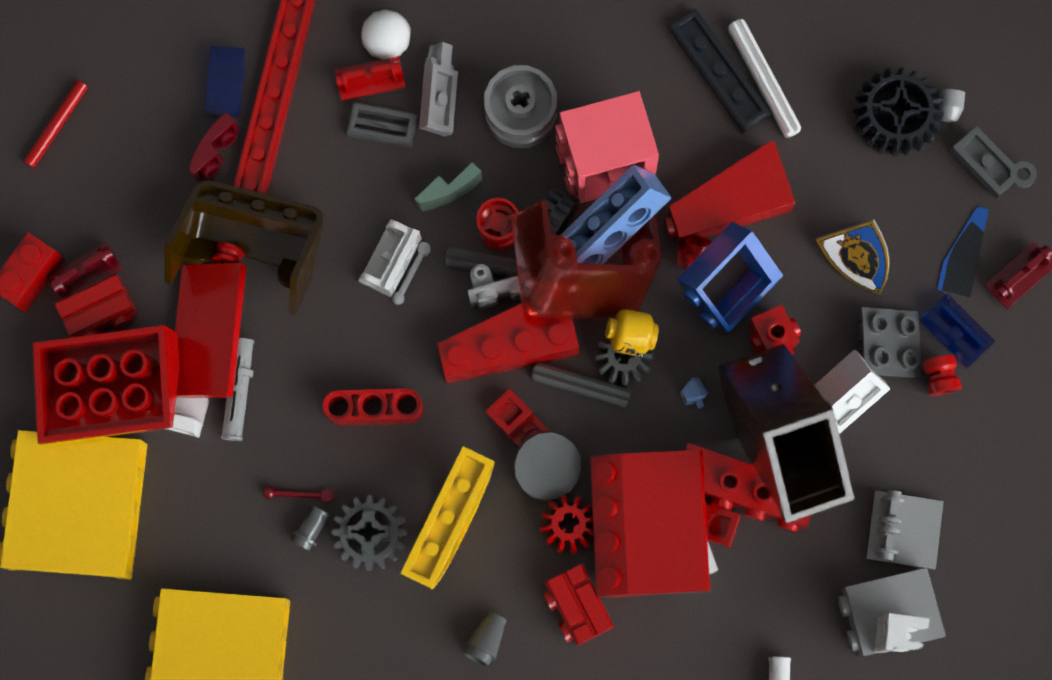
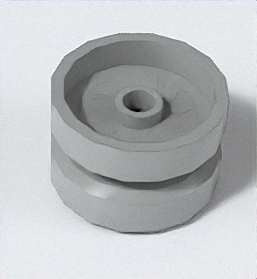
M513 65L499 71L489 81L484 93L485 117L491 134L502 144L512 148H531L542 143L552 133L557 122V92L551 79L541 70L528 65Z

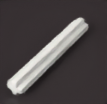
M738 19L732 22L728 27V31L784 137L789 138L800 132L801 125L745 20Z

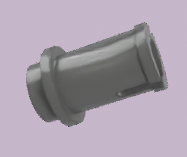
M310 505V509L297 532H292L294 537L291 542L307 551H310L312 546L316 547L317 543L315 540L330 516L313 505Z

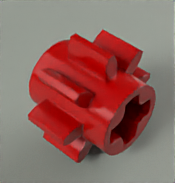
M702 236L688 237L685 244H679L676 265L684 266V272L711 244L710 239Z

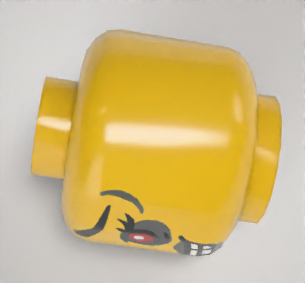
M621 309L615 316V319L609 318L605 337L611 339V346L615 352L642 357L648 350L655 348L659 327L648 313Z

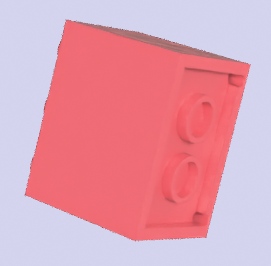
M640 91L560 112V124L555 125L557 134L555 136L557 144L555 149L560 165H566L564 167L566 174L564 179L567 191L572 195L575 194V197L580 199L579 203L598 199L633 164L656 175L659 153Z

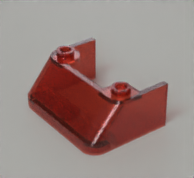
M540 201L511 216L521 301L527 313L534 317L615 319V316L621 309L639 312L661 264L656 214L621 247L624 265L578 263L574 244L564 236L551 235L547 201Z

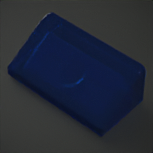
M949 294L944 295L919 320L966 368L973 364L995 342Z

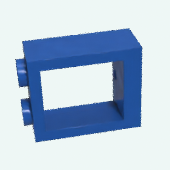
M731 222L677 278V281L685 290L682 293L683 297L701 311L698 316L702 322L711 329L718 327L729 333L778 282L783 274L751 230ZM738 252L750 270L714 306L702 289Z

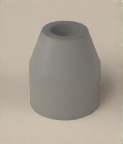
M955 89L939 90L938 98L942 99L943 103L937 109L944 113L940 121L950 123L958 121L964 109L966 94L964 91Z

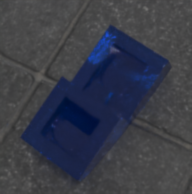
M211 47L207 79L206 113L224 114L227 112L229 115H241V90L245 74V48Z

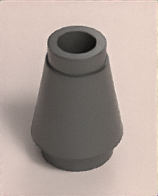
M488 612L487 616L464 644L467 647L464 655L475 663L488 667L491 660H496L507 620L496 613Z

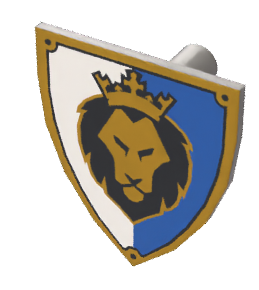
M874 219L816 238L819 247L831 265L846 279L861 288L881 294L888 279L890 261L888 247Z

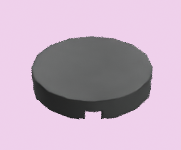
M545 431L531 435L522 441L515 451L512 466L519 487L531 497L546 501L559 499L572 490L580 476L581 459L575 445L565 436Z

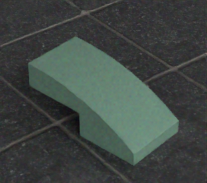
M472 162L449 185L438 176L415 198L417 208L424 212L442 207L459 199L483 181L482 171Z

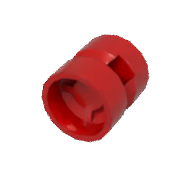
M497 197L487 200L480 206L477 211L476 223L479 238L484 246L494 251H504L513 247L519 240L521 233L520 215L514 203L505 198Z

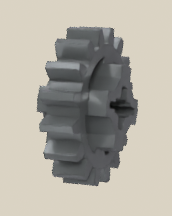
M372 495L367 496L366 503L364 504L356 497L354 498V508L350 509L346 505L342 506L343 511L346 513L344 518H334L340 525V529H335L331 532L333 536L340 537V541L334 544V548L336 550L345 549L341 559L347 561L353 557L352 567L356 569L360 567L362 562L365 563L367 571H372L373 563H378L384 569L386 568L385 559L389 557L391 560L396 561L397 557L393 553L394 550H404L405 548L399 542V537L408 536L406 530L399 529V526L405 522L404 517L395 518L394 515L397 513L398 508L393 505L386 509L387 500L383 497L379 500L378 504H374ZM377 512L384 514L389 519L391 526H382L378 522ZM362 513V519L356 525H349L355 516ZM368 525H372L376 531L381 532L378 535L372 536L371 542H368L364 536L358 534L362 533V531H367ZM348 540L358 541L362 545V555L356 553L351 548ZM384 541H391L383 552L377 554V548Z

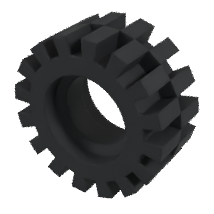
M555 186L547 194L546 199H543L540 207L536 209L535 215L530 219V224L526 227V232L524 233L525 237L546 250L566 230L567 225L573 219L572 217L580 205V199L560 186Z

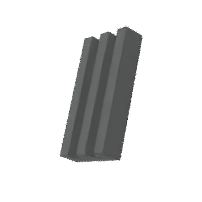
M353 102L346 134L348 137L412 149L413 136H415V128L419 117L418 114ZM358 113L409 122V125L407 127L360 118ZM358 125L384 131L405 134L406 137L385 134L365 129L355 128V126Z

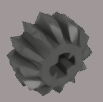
M608 339L610 344L603 341L598 343V348L604 353L595 355V361L605 363L599 368L600 375L612 372L609 377V383L614 384L619 376L622 377V386L627 387L628 376H631L636 383H639L642 378L638 371L647 374L650 372L651 367L645 362L653 359V353L647 352L642 357L632 355L633 357L629 358L628 364H621L620 358L618 360L615 359V357H619L620 353L612 349L611 339Z

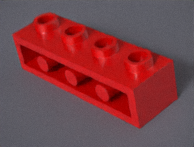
M690 443L687 444L685 451H703L705 497L712 499L711 504L713 506L731 511L732 506L745 510L744 516L750 519L764 522V519L768 518L777 521L778 528L792 533H797L798 529L805 530L808 527L811 515L788 523L784 521L778 506L752 464Z

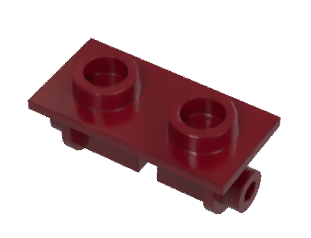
M1033 241L985 283L984 286L1008 310L1052 271V260L1050 259L1052 257V250L1046 245L1040 248Z
M103 242L48 278L54 291L60 295L61 299H64L118 273L123 268L108 244Z

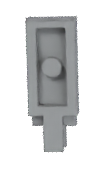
M445 42L430 45L429 54L424 67L419 129L443 137L453 133L458 71H455L451 64L453 45Z

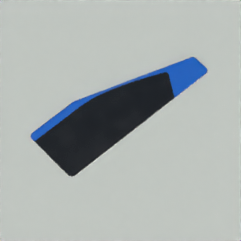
M981 207L975 209L943 261L938 283L939 291L964 297L971 296L988 209Z

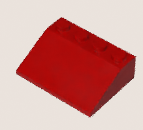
M165 325L33 343L37 441L39 445L173 428L180 369L177 332Z
M703 451L621 453L590 457L597 596L621 598L710 591Z

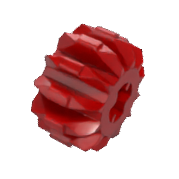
M566 495L561 496V508H558L556 503L550 501L548 506L554 515L546 512L541 513V519L551 524L541 526L540 533L553 532L546 539L545 543L550 546L558 539L560 541L557 546L558 553L564 551L565 543L570 544L571 554H576L577 547L575 542L579 541L581 546L587 549L590 544L583 535L594 537V529L586 527V525H593V516L585 518V515L592 510V506L587 504L581 510L578 509L581 500L578 496L574 498L572 506H568ZM571 516L572 522L575 519L578 521L579 525L574 526L573 533H566L565 528L563 530L560 529L559 525L564 523V517Z

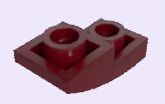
M227 112L208 130L192 158L189 171L198 183L204 179L208 180L218 173L221 168L220 165L224 162L218 150L230 146L237 138L236 134L240 131L236 122Z

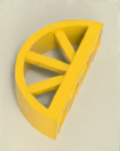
M464 446L462 447L400 574L431 589L436 587L455 556L479 507L492 475L495 463L493 460Z

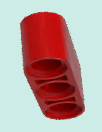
M407 388L337 390L326 395L322 405L323 412L328 419L339 426L412 424L420 420L424 412V405L419 394ZM405 399H413L417 402L416 409L411 414L399 412V405ZM340 400L346 401L348 403L346 413L341 416H334L331 413L333 404ZM371 400H379L383 404L381 411L376 415L365 413V406Z

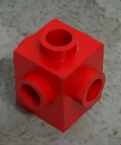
M783 305L751 318L748 326L753 335L749 336L755 353L784 344L792 355L795 354L793 349L800 342L798 337L801 336V330L794 317L789 319Z

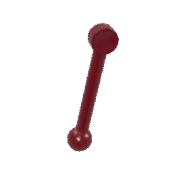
M266 486L263 489V496L266 499H272L275 496L322 499L326 503H330L334 499V493L331 489H324L322 492L277 490L273 486Z

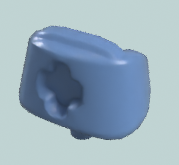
M698 377L689 378V382L680 392L684 405L696 404L698 409L704 407L702 400L709 394V391Z

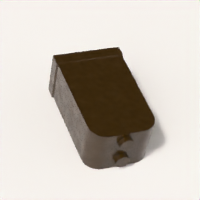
M780 344L720 365V379L737 438L778 506L784 521L788 523L854 500L834 409L828 401H825L784 344Z

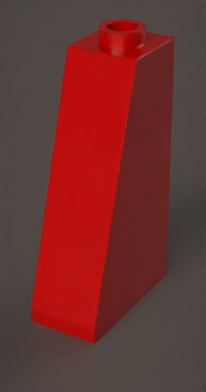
M775 141L766 143L669 206L668 218H664L669 238L675 236L679 246V244H685L688 237H708L721 233L731 222L745 226L791 212L796 202Z

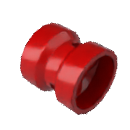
M955 355L938 356L921 362L923 372L928 375L929 382L926 385L928 396L944 395L963 389L961 379L955 373V368L957 367Z

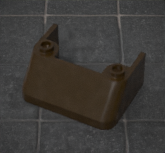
M215 181L200 182L193 188L164 243L165 283L172 284L182 262L196 265L208 263L216 253V245L220 242H227L243 249L247 258L279 266L278 281L284 287L290 288L289 314L296 315L311 281L323 230V213L311 205Z

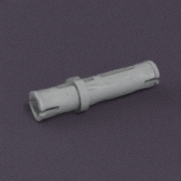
M239 338L233 398H226L223 429L220 438L223 440L243 441L242 434L249 378H253L254 373L251 370V362L255 341L252 339Z

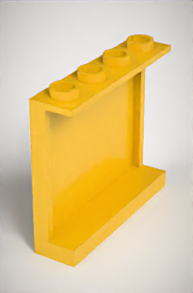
M18 430L17 439H14L11 444V458L14 459L13 473L8 474L6 490L7 493H10L8 507H5L2 513V526L5 527L4 541L0 542V568L12 571L27 570L132 580L148 444L139 439L98 437L39 445L37 432Z
M161 589L160 596L155 597L153 605V616L158 618L156 631H152L150 635L149 651L154 652L152 666L147 667L145 680H282L290 600L275 597Z

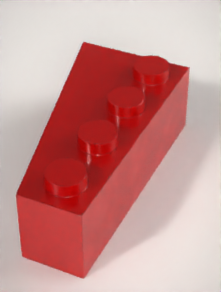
M565 283L438 343L446 382L452 383L533 366L536 363H547L579 356V345Z

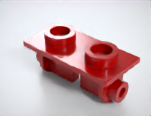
M399 56L335 69L341 101L406 88Z

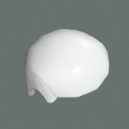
M387 9L376 11L364 21L361 31L362 44L373 57L383 60L395 58L408 48L411 28L407 20L398 12Z

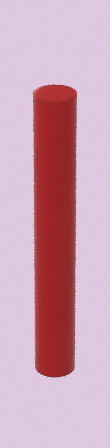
M79 80L76 81L23 160V163L33 169L36 167L89 88L87 85Z

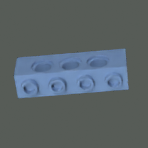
M633 164L539 258L554 281L561 284L565 283L567 286L578 289L671 199V196L654 173Z

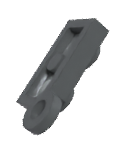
M978 126L950 150L996 199L1012 184L1018 188H1028L1037 178V171L1033 164L1027 161H1019L1014 164ZM1020 169L1026 170L1029 178L1021 180L1017 176V171Z

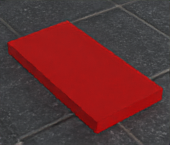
M243 263L182 265L175 332L178 333L180 361L176 398H233L247 266Z

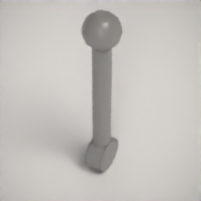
M421 242L418 245V255L399 291L392 295L391 299L395 305H401L404 302V293L423 257L430 254L431 248L428 243Z

